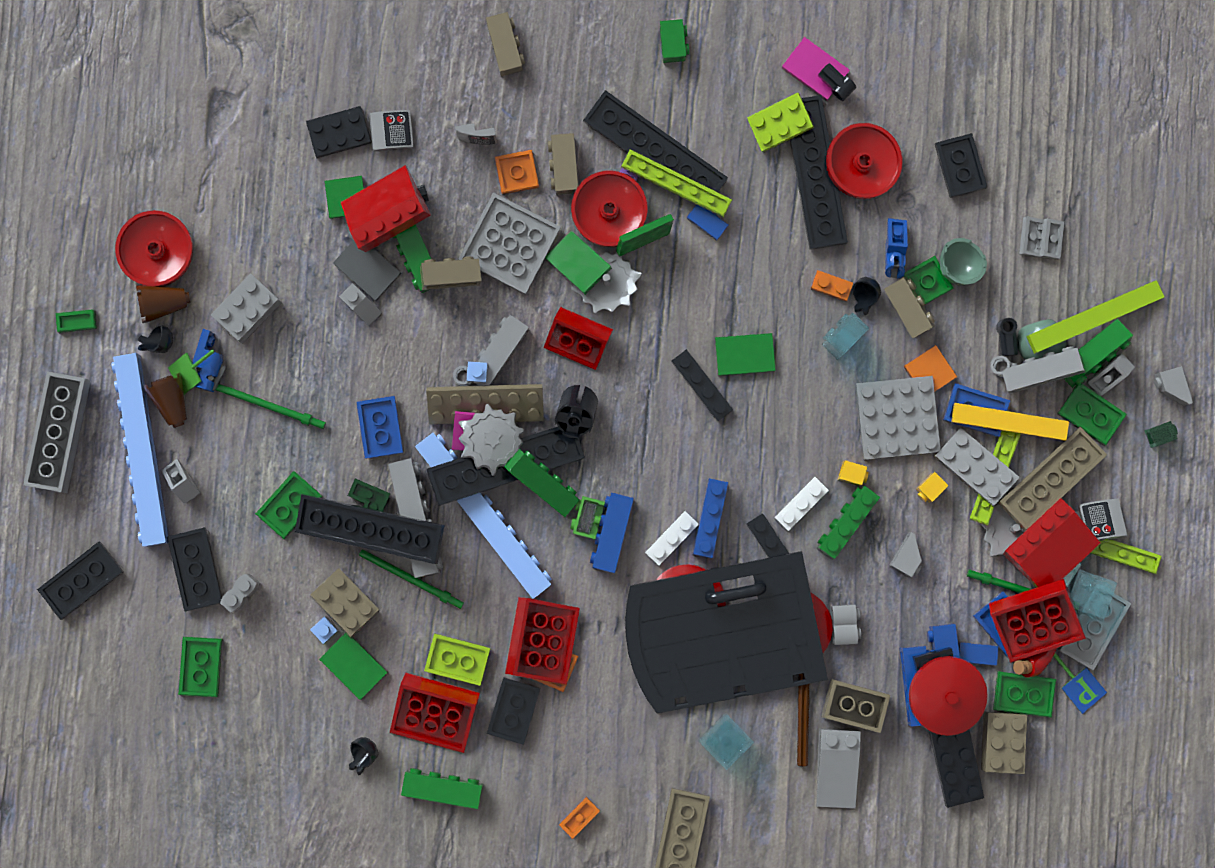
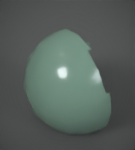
M956 238L947 242L942 249L940 269L942 275L953 284L959 286L974 284L986 272V256L977 245L971 242L972 240Z
M1054 320L1038 321L1026 325L1019 330L1017 348L1023 358L1035 357L1037 360L1044 358L1043 355L1046 353L1055 352L1057 354L1066 348L1065 340L1034 354L1026 336L1055 324Z

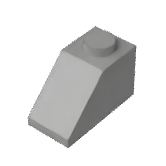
M353 283L339 296L368 326L382 314Z
M1122 353L1097 373L1088 384L1098 395L1102 396L1126 378L1135 367Z
M1182 366L1155 374L1154 384L1161 394L1183 406L1193 403Z
M178 459L162 469L171 490L184 504L194 499L200 493L196 483Z
M909 532L889 565L907 577L916 576L922 567L919 565L922 560L914 533Z

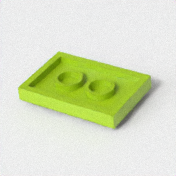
M798 92L747 117L762 152L814 128Z
M434 633L424 671L481 686L491 648Z

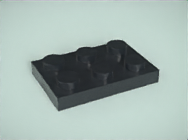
M361 106L306 121L316 158L371 144Z
M972 133L934 144L950 198L987 188Z
M503 677L486 734L524 745L541 688Z

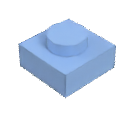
M468 362L467 382L486 383L488 363Z
M323 617L310 629L323 644L338 631L326 617Z

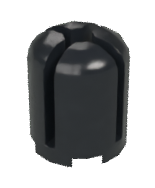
M580 385L570 386L562 393L555 416V425L557 424L558 428L563 431V435L567 437L580 438L581 435L590 433L593 427L598 398L589 387L585 386L581 403H577ZM574 417L577 418L576 423H572Z

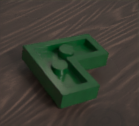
M355 478L347 496L365 503V508L384 511L391 493Z

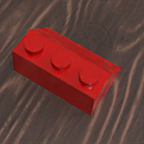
M560 307L543 348L596 370L613 329Z

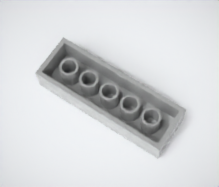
M47 371L24 486L68 493L91 383L90 380Z
M410 458L388 464L400 515L432 522V519H428L427 512H430L428 501L423 498V493H426L425 487L418 475H421L419 463ZM439 557L438 564L411 559L415 578L441 573L440 569L443 568L441 557Z

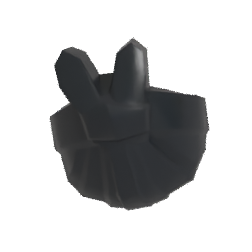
M862 277L854 284L853 295L857 301V304L854 306L855 313L863 309V314L867 315L871 306L879 300L881 287L875 279Z
M157 325L148 337L141 335L138 338V341L142 343L139 345L138 350H148L154 353L168 352L173 344L172 332L166 326Z
M360 737L351 743L350 749L354 761L349 764V770L357 768V774L361 775L364 769L369 767L378 757L377 746L369 738Z

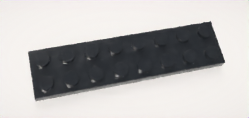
M606 90L583 120L584 123L626 153L632 150L716 192H719L728 180V177Z
M822 96L802 98L814 128L790 139L809 250L847 244L839 191L832 182L826 166V155L830 141Z
M558 426L520 438L523 441L520 450L524 453L526 451L530 452L535 457L534 461L538 465L542 462L550 470L585 458L579 439L563 435V431ZM461 457L426 469L438 506L518 481L503 466L497 469L494 476L491 475L490 470L486 467L477 469L472 458Z
M301 494L295 532L431 564H438L445 525Z
M948 647L912 656L916 673L924 664L935 658L944 656L954 657L952 648ZM970 729L957 735L948 736L929 731L945 806L949 808L983 799L984 794Z

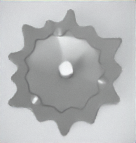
M605 252L604 255L599 256L612 269L607 274H604L603 278L586 295L577 287H571V290L582 296L585 304L593 306L594 314L603 309L612 313L619 305H631L630 296L638 290L635 283L641 278L643 273L632 270L630 262L623 261L622 256L619 257L617 252L614 255Z
M486 404L483 413H475L471 420L459 421V425L463 429V434L459 437V440L465 446L461 457L472 458L477 469L486 467L490 470L491 475L494 476L500 466L504 467L523 444L519 436L524 432V429L516 426V413L505 414L501 409L493 410L489 404Z
M999 504L994 507L988 526L981 524L986 530L984 541L991 545V557L1003 555L1004 551L1025 532Z

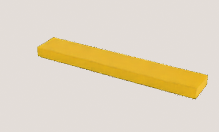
M954 403L951 420L953 423L1063 441L1067 440L1069 421Z

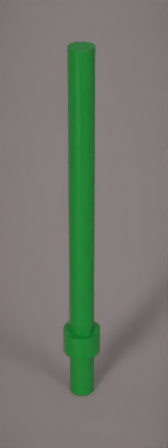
M219 384L216 391L299 420L301 424L313 425L321 429L325 428L326 422L313 418L308 413L296 412Z
M363 549L359 553L360 557L440 598L439 600L445 604L448 602L459 609L464 605V602L451 596V593L446 590L443 592Z
M970 569L967 572V577L979 580L985 585L992 584L1017 593L1031 590L1030 588L992 577V574L986 572L982 574ZM1073 602L1076 611H1078L1079 604Z

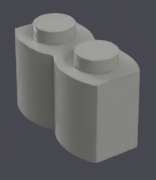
M251 574L240 576L236 580L233 589L223 595L220 604L229 612L239 611L245 605L247 597L252 596L258 590L260 582Z
M854 604L830 606L833 625V645L858 644V639H861V629L857 628V620H860L859 608H856Z

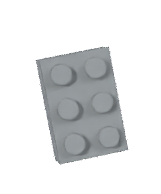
M250 273L211 316L243 344L282 302Z

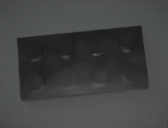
M206 527L167 536L184 612L219 604L222 599V593Z
M99 541L37 590L58 618L63 620L124 571Z

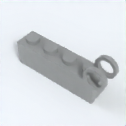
M511 315L508 318L504 317L499 324L500 330L498 333H493L489 338L488 343L490 344L487 349L483 348L477 356L478 362L488 363L486 383L459 381L457 379L459 372L467 371V366H459L454 370L453 378L459 386H469L471 383L476 386H492L528 333L529 327Z
M1073 346L1062 349L1061 353H1046L1043 355L1044 358L1037 360L1035 357L1024 360L1025 363L1019 365L1017 363L1011 364L1004 356H996L990 365L991 370L997 376L1004 377L1007 391L1010 394L1085 373L1080 351L1078 348L1074 349ZM1001 361H1005L1007 368L1002 372H998L996 365Z

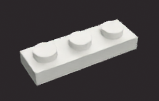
M814 477L774 518L789 531L829 490Z
M684 511L645 553L659 566L699 524Z

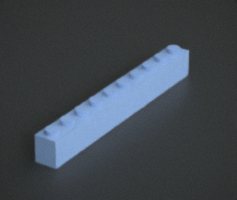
M137 353L115 356L111 366L113 373H116L117 381L114 382L116 392H119L120 400H117L118 409L122 411L120 424L122 430H125L123 444L125 449L128 450L126 463L128 468L131 469L129 482L134 489L132 501L137 508L135 521L140 527L138 540L140 544L142 543L143 547L167 544V536L169 535L147 394L143 387L145 381L141 356Z
M432 433L415 446L430 467L458 458L452 449L448 451L445 448L444 444L446 442L440 434L436 436ZM481 493L457 500L532 599L552 585L549 582L552 578L546 571L541 572L538 568L540 565L534 555L530 557L527 554L528 547L522 540L517 541L514 537L517 533L511 525L506 526L503 523L504 516L499 510H493L490 506L493 502L487 495L483 496Z

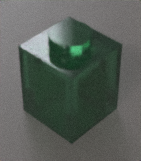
M1171 421L1144 430L1151 448L1178 439L1177 428Z

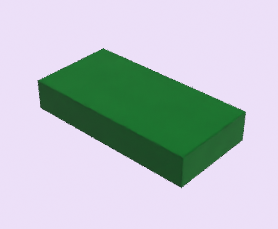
M95 310L56 313L57 332L64 333L97 329Z

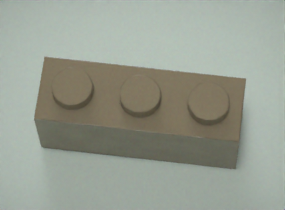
M508 12L486 17L500 75L505 76L523 71L522 65L525 64L523 54L518 53L517 47L520 46L518 35L514 36L512 29H515L513 17L509 18Z
M574 133L551 135V141H548V152H552L553 159L549 160L550 171H554V178H551V189H555L556 195L574 194L578 187Z
M471 256L464 257L462 260L446 258L440 262L429 259L421 263L420 266L422 290L479 286L481 283L479 259H474Z
M903 277L884 290L913 339L935 327V318L931 312L927 313L924 307L926 303L921 295L918 296L914 290L916 286L912 279L908 280L907 277Z

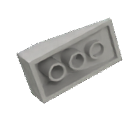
M819 728L816 807H856L861 731Z

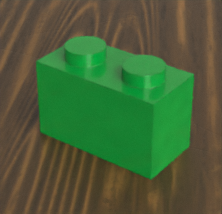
M683 19L660 21L663 63L686 61V55H689V44H685L684 38L688 36L687 25H683Z

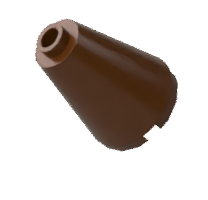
M136 286V290L141 291L137 292L141 317H145L141 318L142 324L187 308V303H190L189 292H185L184 288Z
M176 373V378L170 375L150 382L152 385L150 387L147 384L143 385L144 390L168 426L173 425V428L184 425V421L187 420L180 373Z

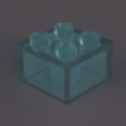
M854 313L850 316L845 314L836 324L838 328L835 330L832 327L823 337L825 341L822 345L837 360L869 329Z
M1080 569L1070 594L1076 612L1103 622L1117 582Z
M726 713L698 739L702 746L726 770L754 743Z

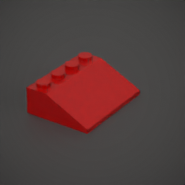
M406 165L341 202L350 233L358 249L364 252H368L431 216Z
M1060 498L1004 551L1003 555L1037 588L1063 579L1100 544V541L1077 513Z
M1064 579L989 603L990 615L1010 663L1086 639Z
M518 597L505 674L567 685L580 608Z
M405 672L400 684L389 733L464 753L480 693Z

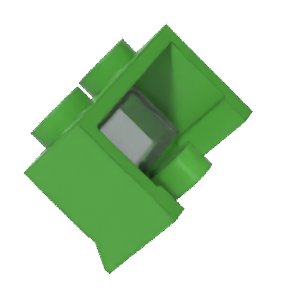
M582 496V500H579L575 508L578 511L577 519H572L570 527L573 530V534L596 539L605 504L604 501Z

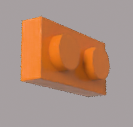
M817 270L811 289L847 301L853 282Z
M586 796L559 826L573 839L600 810Z

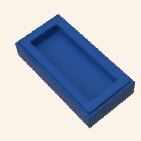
M698 205L687 216L688 220L716 241L728 227V224L714 213Z
M959 642L958 647L961 659L969 663L997 665L998 646Z

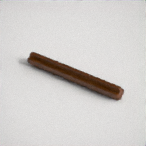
M804 673L799 674V680L805 679ZM809 684L798 686L797 765L800 767L808 766Z

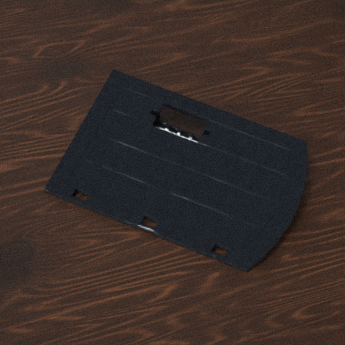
M802 551L630 585L625 615L628 654L637 682L647 701L657 714L828 680ZM753 575V585L718 592L714 590L713 583ZM754 596L758 597V599L721 607L717 606V604ZM804 673L805 679L793 681L792 675ZM745 685L746 691L734 693L733 687ZM686 696V703L675 705V698Z

